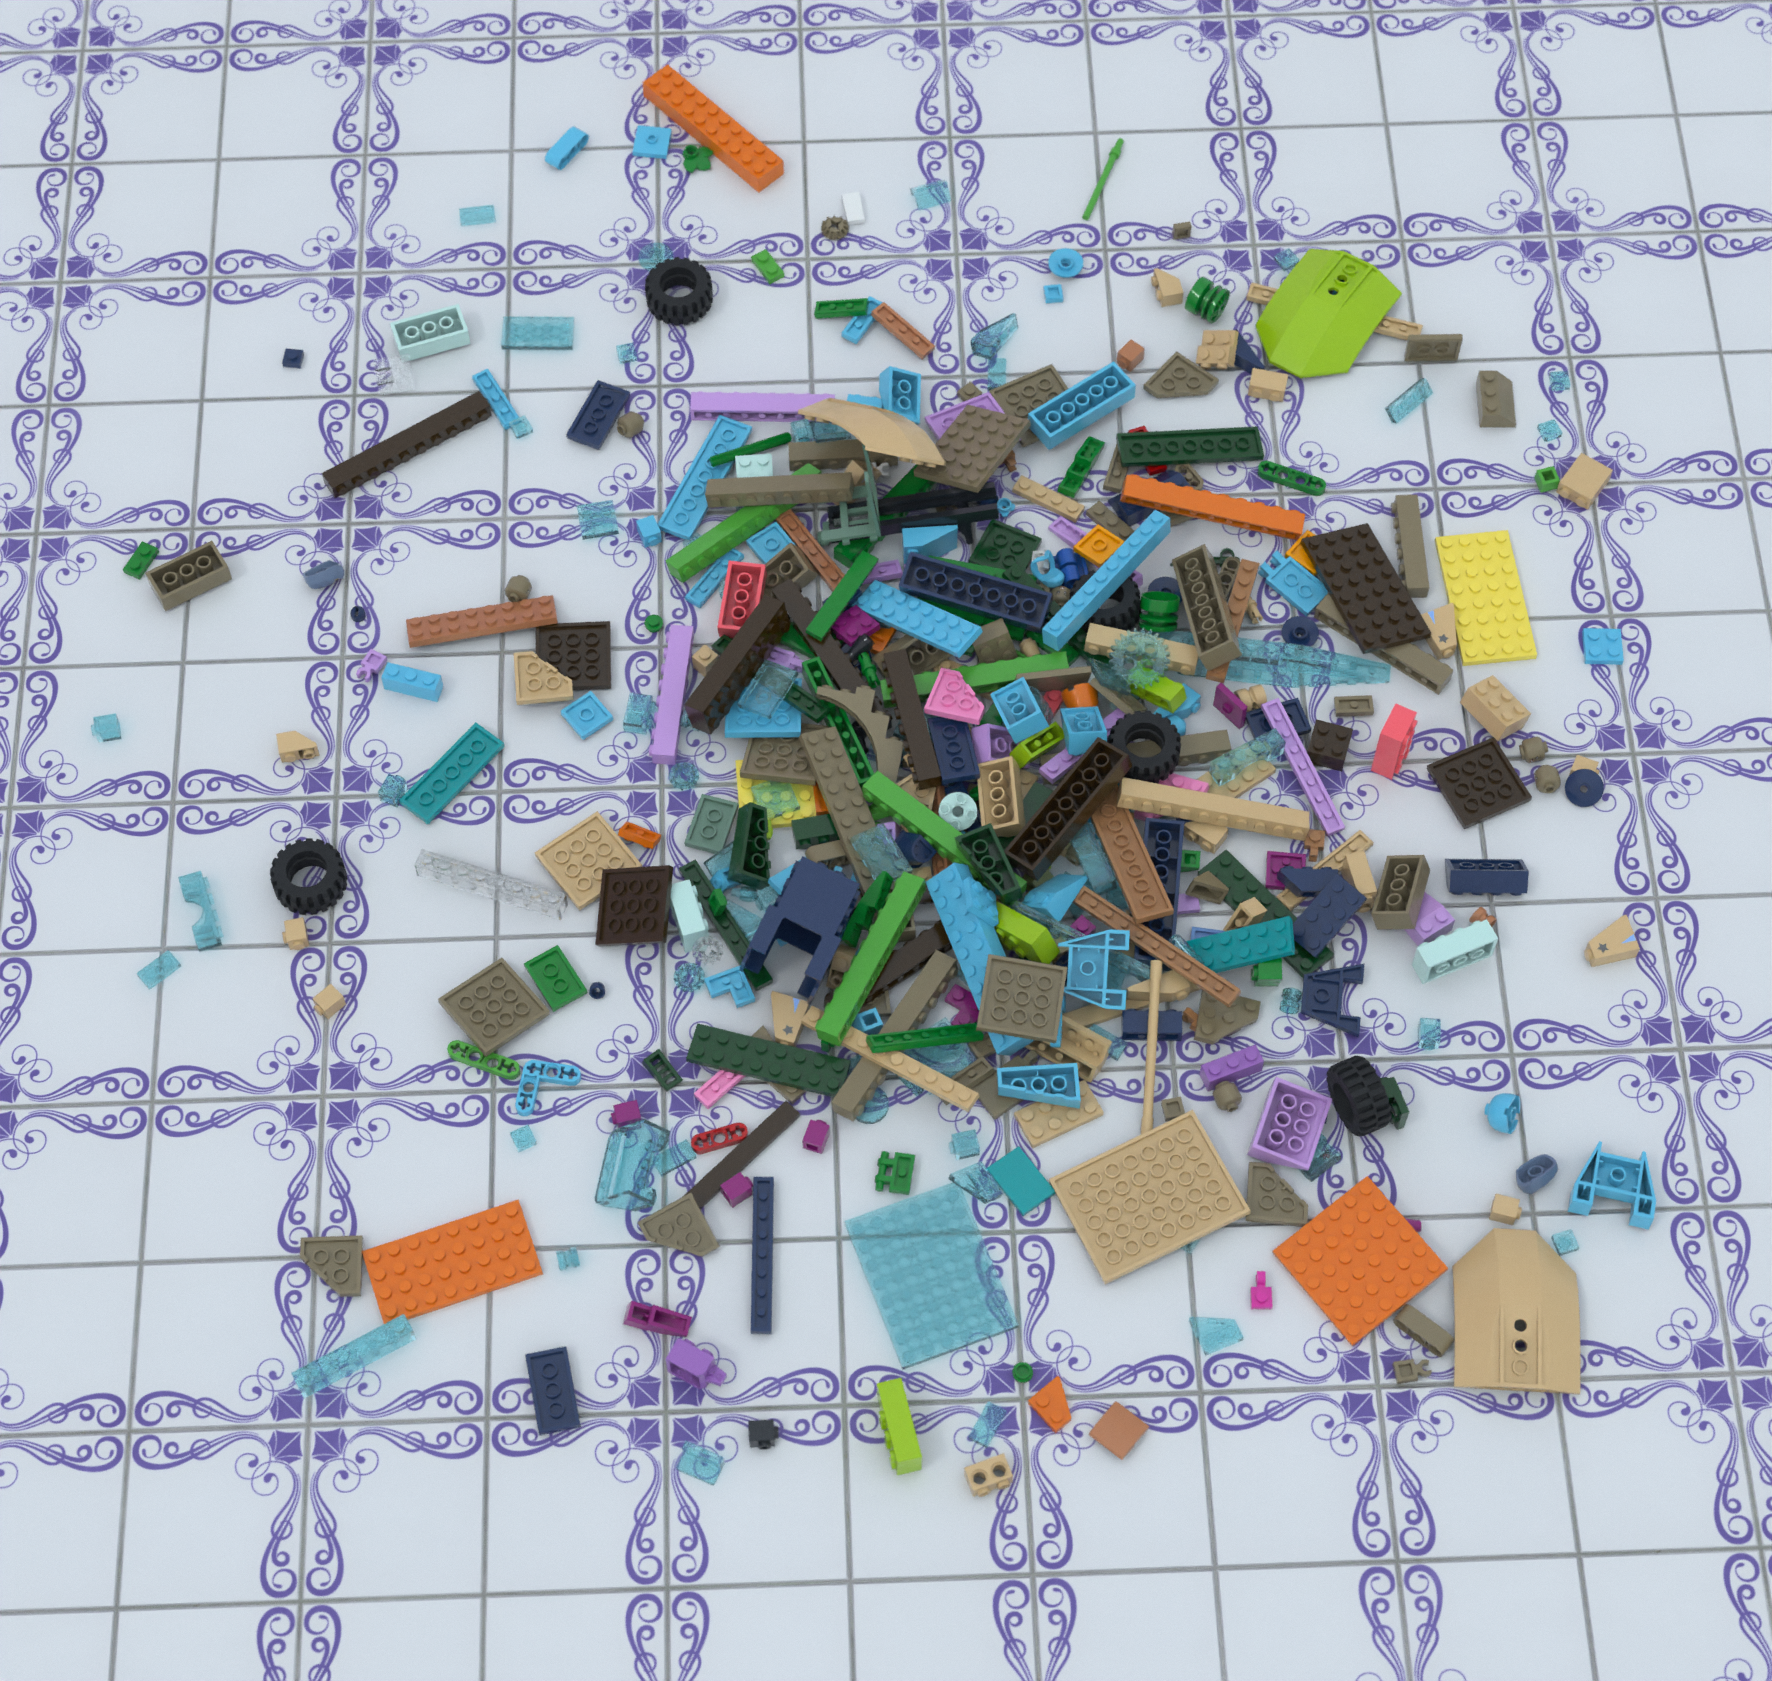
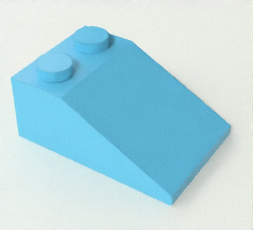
M889 366L879 374V392L884 409L900 414L915 424H920L921 374Z
M958 525L902 528L903 564H906L910 552L927 557L929 555L940 557L956 549Z
M1024 677L990 694L1015 744L1049 727Z
M1098 706L1060 708L1065 745L1069 755L1079 756L1084 754L1098 737L1107 742V730Z
M1058 874L1029 891L1020 907L1033 921L1059 923L1088 878L1083 875Z

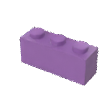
M1255 1044L1202 1064L1199 1075L1207 1091L1215 1089L1217 1084L1223 1081L1231 1083L1262 1071L1264 1060Z

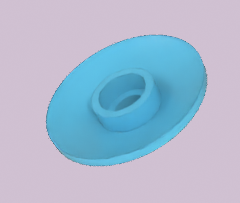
M1062 248L1050 255L1048 266L1055 275L1069 278L1080 273L1083 268V258L1073 249Z

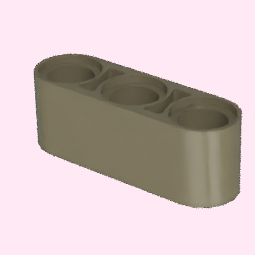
M1236 557L1226 558L1219 572L1226 602L1231 595L1240 566V560Z
M840 840L814 845L805 851L807 859L815 863H824L828 866V869L834 868L835 865L843 866L850 864Z
M1405 1304L1393 1319L1394 1324L1400 1330L1438 1357H1442L1454 1342L1451 1334L1409 1304Z

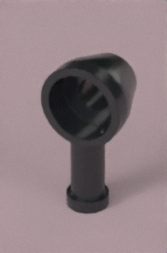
M855 720L851 725L865 754H868L869 749L865 742L867 735L862 727L856 728L860 725Z

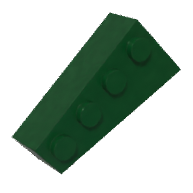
M749 802L739 808L728 873L729 880L760 891L770 886L768 880L771 878L769 872L771 861L768 858L770 845L767 841V808Z
M991 823L955 837L956 846L1004 905L1023 898L1021 887Z

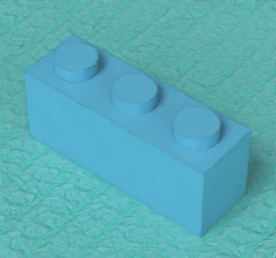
M387 662L381 677L384 689L434 702H438L444 687L441 675Z

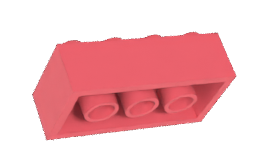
M729 561L717 627L719 637L725 634L729 638H734L762 600L767 577L765 564Z
M1395 704L1380 733L1371 771L1391 780L1395 773L1399 774L1403 765L1402 762L1404 759L1406 760L1413 741L1414 729L1418 723L1415 720L1417 712Z

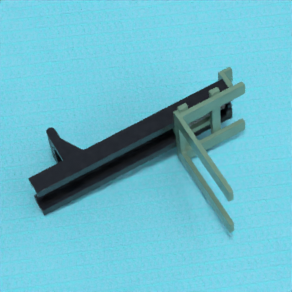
M862 444L868 471L864 472L866 485L854 487L853 499L866 497L867 501L847 504V501L839 502V505L827 507L829 519L826 522H822L823 531L817 532L818 543L821 546H828L829 542L832 544L842 542L843 545H849L850 541L870 538V541H876L881 536L902 533V528L958 525V531L965 536L966 543L973 544L971 523L999 519L997 503L969 507V502L997 498L995 483H985L978 493L955 487L878 499L869 451L865 450V445ZM949 505H955L958 508L881 521L879 516Z

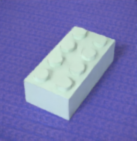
M459 304L390 323L392 335L402 363L470 344L468 329Z
M1487 919L1481 922L1479 920L1475 921L1469 927L1464 929L1458 928L1452 934L1437 937L1435 941L1421 943L1416 949L1412 966L1422 984H1425L1492 956L1498 937Z

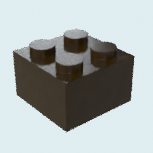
M1316 719L1307 751L1312 763L1342 772L1353 729Z

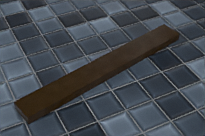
M785 1101L685 1195L692 1193L700 1209L703 1208L721 1191L720 1185L741 1172L800 1117V1113Z

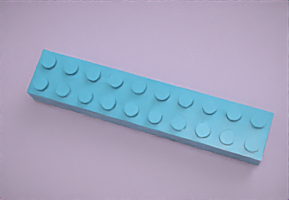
M954 862L925 883L979 1010L988 954L1004 957L1006 955L994 927L966 909L963 880L967 877L973 879L968 865ZM988 1032L995 1051L999 1055L1011 1056L1034 1041L1032 1039Z

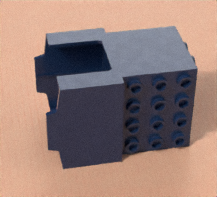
M802 856L800 862H795L789 876L790 878H787L781 895L778 896L774 904L775 906L769 904L748 946L739 971L743 972L744 968L759 974L775 940L780 939L813 955L804 973L806 976L797 994L808 998L807 1004L811 1005L841 942L839 937L853 912L860 891H858L860 884L846 878V875L840 871L834 872L828 869V866L824 863H815Z

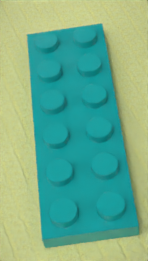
M475 722L399 799L400 804L429 824L505 747L504 742Z
M1290 916L1180 942V947L1183 952L1215 973L1295 955L1293 921Z

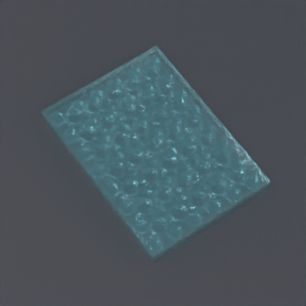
M959 1181L844 1221L902 1370L1019 1328L1017 1319Z

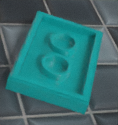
M1019 1146L986 1168V1171L1022 1216H1025L1055 1195L1052 1186Z

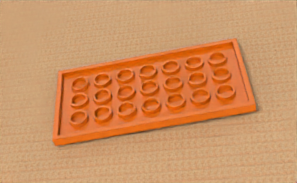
M519 1200L362 1251L385 1327L543 1275Z

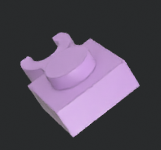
M370 649L361 661L362 668L357 670V678L366 674L365 682L368 683L372 678V672L378 674L385 665L387 656Z

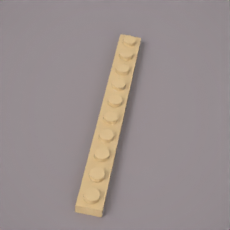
M1251 282L1246 300L1267 305L1277 289ZM1385 316L1374 332L1408 340V335H1420L1423 325Z
M811 1006L801 1019L802 1025L816 1031V1023L819 1019H822L824 1011ZM852 1026L841 1043L842 1046L968 1113L979 1098V1093L898 1050L872 1053L866 1042L867 1034Z

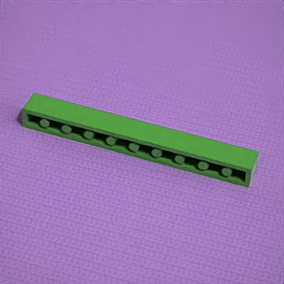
M807 463L791 475L822 473L819 469ZM797 504L744 506L665 560L670 574L684 583L770 524L780 514Z
M1054 651L1046 655L1035 654L1032 657H1017L1007 661L998 660L988 664L964 665L950 670L959 671L963 676V680L966 684H969L974 693L981 694L997 691L1014 682L1016 674L1069 668L1066 651ZM925 671L921 674L913 675L921 703L926 702V698H929L940 671ZM885 679L880 680L884 709L896 707L895 704L891 703V688H887Z
M878 770L862 786L863 797L866 801L874 803L882 813H887L897 824H902L906 827L909 833L920 834L937 850L941 857L949 859L952 864L955 862L968 865L973 879L992 891L957 848L955 837L962 835L961 832ZM1014 872L1023 894L1026 891L1027 881ZM1017 900L1010 902L1008 904L1012 906Z
M903 872L901 877L896 879L894 890L888 894L886 904L879 910L875 924L870 926L866 940H862L858 954L852 958L851 967L843 974L841 985L836 987L832 1001L827 1003L822 1019H819L816 1023L815 1030L818 1039L840 1047L926 891L924 878Z

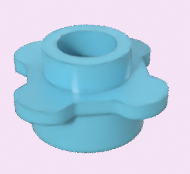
M1001 498L997 502L998 512L1002 517H1007L1009 512L1015 510V505L1009 499Z

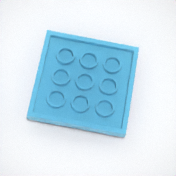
M788 678L802 688V678ZM751 679L748 687H745L740 694V698L734 702L729 713L725 715V738L799 737L801 734V712L754 679Z

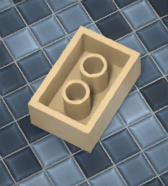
M1494 675L1469 687L1460 701L1468 712L1497 741L1522 729L1531 715Z

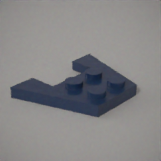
M1364 964L1304 974L1301 1013L1359 1038L1361 1017L1341 1015L1343 982L1363 984Z

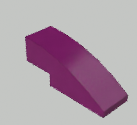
M631 1301L627 1305L623 1324L650 1332L687 1337L692 1317L656 1305L650 1307Z

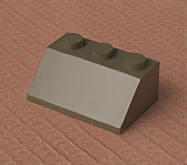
M1479 371L1476 380L1479 426L1516 428L1512 381L1498 371Z

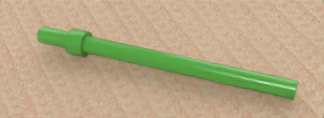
M1118 138L1115 146L1109 153L1110 157L1082 216L1084 220L1089 219L1115 160L1121 154V147L1124 143V140Z

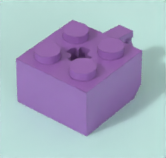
M678 1338L665 1358L668 1373L698 1389L706 1388L709 1383L721 1387L727 1377V1374L715 1365V1358L710 1351L698 1349L688 1339L682 1340Z

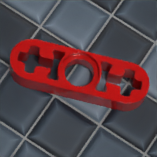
M734 1123L699 1133L692 1137L691 1148L696 1154H705L736 1145L748 1136V1129L743 1123ZM737 1129L742 1132V1136L736 1134ZM727 1132H730V1135H731V1139H730V1140H729V1137H728V1133H727ZM717 1134H722L725 1136V1140L717 1143L714 1141V1137ZM708 1137H710L712 1145H709ZM701 1140L703 1147L699 1148L697 1141Z

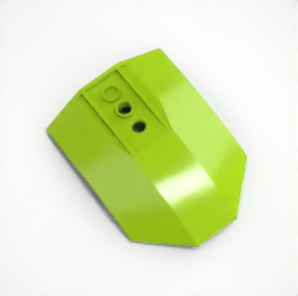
M1309 249L1277 289L1257 321L1255 328L1268 362L1299 378L1348 373L1374 330L1398 301L1402 293L1374 265L1340 250ZM1335 290L1338 294L1332 295L1328 291Z

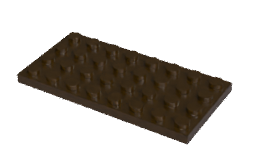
M1368 523L1302 538V547L1363 654L1430 638L1431 631Z

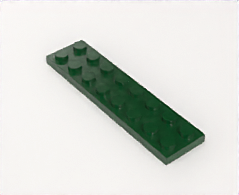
M1258 426L1117 433L1116 435L1121 467L1263 460L1264 458Z
M1224 850L1198 871V876L1206 871H1210L1228 887L1229 891L1223 901L1234 911H1236L1240 903L1255 897L1268 910L1260 923L1287 916L1292 918L1293 923L1297 920V917L1227 850ZM1294 941L1295 955L1282 958L1303 978L1304 974L1314 973L1334 957V953L1326 946L1320 955L1315 958Z
M698 1023L686 1057V1062L830 1097H835L845 1083L851 1065V1060Z

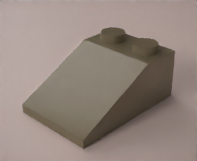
M791 542L765 564L767 577L763 597L765 595L773 597L772 589L790 578L794 583L797 582L802 589L818 576V573L802 550Z

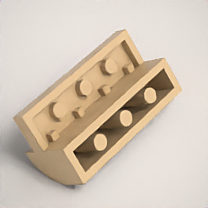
M1062 1015L1061 1048L1051 1047L1050 1042L1034 1040L1026 1045L1025 1048L1029 1050L1034 1049L1038 1055L1055 1064L1077 1063L1078 1076L1091 1083L1105 1064L1112 1041Z

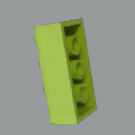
M996 901L999 924L994 926V929L1002 946L1008 951L1013 950L1021 958L1025 957L1033 962L1050 964L1060 953V950L1048 929Z
M902 1378L877 1383V1399L880 1407L879 1422L881 1430H885L884 1441L886 1449H891L889 1451L891 1469H896L897 1476L922 1470V1455Z

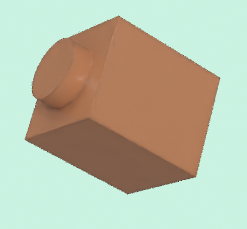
M1130 339L1118 351L1117 364L1131 372L1144 359L1145 348Z

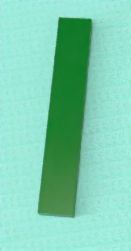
M864 550L860 553L806 628L805 633L819 641L824 639L877 565L878 558Z
M977 1023L867 1035L866 1042L872 1053L983 1041L984 1034L982 1031L976 1030Z

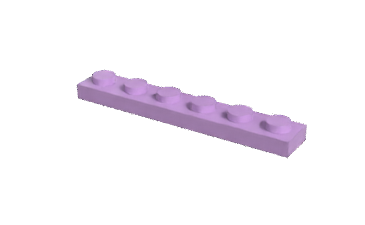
M1119 708L1103 719L1107 730V742L1112 726L1116 724L1119 718L1124 719V715H1126ZM1065 748L1041 766L1039 773L1053 784L1069 772L1084 754L1079 756L1069 755L1067 748Z

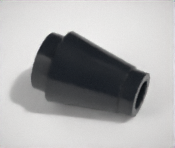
M864 633L862 636H858L847 654L855 661L858 655L871 650L875 643Z

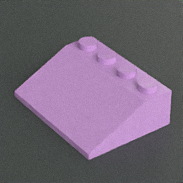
M1276 1077L1270 1086L1247 1155L1267 1163L1309 1170L1332 1098Z

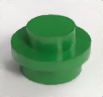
M650 615L645 619V627L652 633L660 631L663 627V620L658 615Z
M1025 1362L1017 1363L1012 1370L1013 1378L1019 1383L1030 1381L1033 1376L1032 1367Z

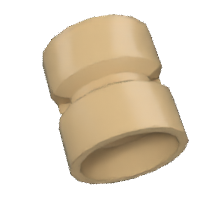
M1261 684L1251 686L1249 690L1244 688L1234 691V694L1247 705V712L1252 711L1253 708L1255 710L1259 709L1263 703L1267 702V697Z

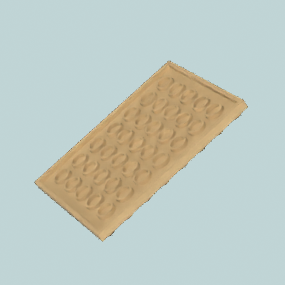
M1193 1110L1049 1179V1183L1054 1189L1104 1284L1120 1278L1251 1213Z

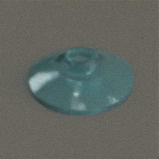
M650 243L639 252V263L648 271L653 267L656 268L655 265L659 262L663 263L665 259H673L671 248L663 243Z

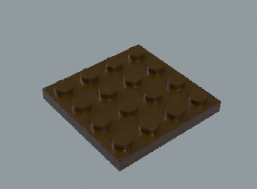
M610 621L556 623L536 627V654L541 660L555 667L563 676L569 677L573 683V691L611 689Z
M1494 737L1427 765L1429 774L1464 829L1525 804L1532 799L1529 791Z
M663 865L602 870L595 945L602 947L667 942L673 876L672 866Z

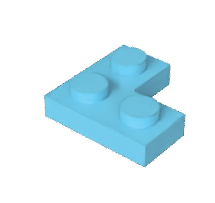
M740 966L704 979L711 998L730 992L737 1008L755 1002L754 994L744 971H739Z

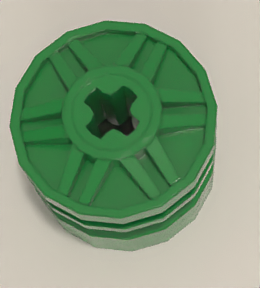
M1201 277L1190 290L1185 302V309L1195 315L1201 312L1202 319H1207V322L1214 323L1224 311L1230 297V291L1226 288L1223 289L1220 285L1214 288L1213 281L1206 277Z
M1161 591L1142 593L1140 608L1146 611L1140 612L1139 627L1153 632L1177 630L1178 623L1176 621H1178V615L1173 612L1179 611L1180 597L1173 593Z

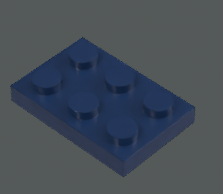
M1295 698L1281 702L1298 736L1311 733V726L1299 699ZM1261 708L1246 713L1245 719L1257 747L1278 742Z

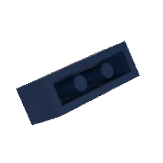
M1136 1009L1122 1010V1040L1147 1041L1149 1009L1146 1011H1137ZM1174 1009L1159 1011L1157 1041H1181L1182 1011Z

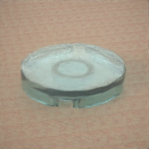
M877 1087L874 1097L866 1103L861 1116H857L856 1120L858 1122L875 1124L886 1116L889 1110V1100L881 1088Z

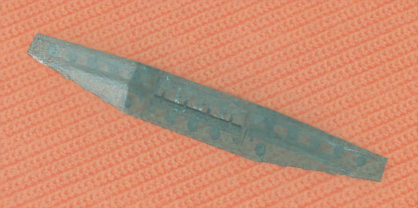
M1130 631L1195 646L1192 632ZM1238 637L1242 655L1231 660L1225 680L1291 688H1299V686L1304 685L1318 687V685L1322 684L1336 686V684L1340 683L1356 685L1359 682H1365V684L1389 683L1391 665L1300 644ZM1198 658L1195 675L1189 674L1187 676L1206 678L1207 669L1200 658Z

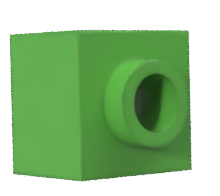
M1554 466L1536 470L1534 479L1540 493L1558 488L1560 479Z

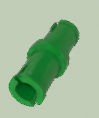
M861 653V655H858V660L862 667L861 672L866 677L869 687L876 688L875 682L878 686L880 685V680L876 674V666L872 664L869 653Z

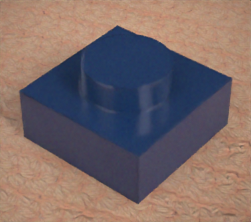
M286 348L282 361L283 367L301 369L304 357L303 350Z

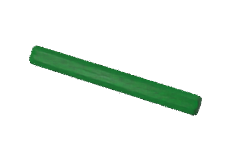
M785 432L711 456L709 461L711 466L715 467L734 461L735 456L752 455L790 443L792 437L789 432Z

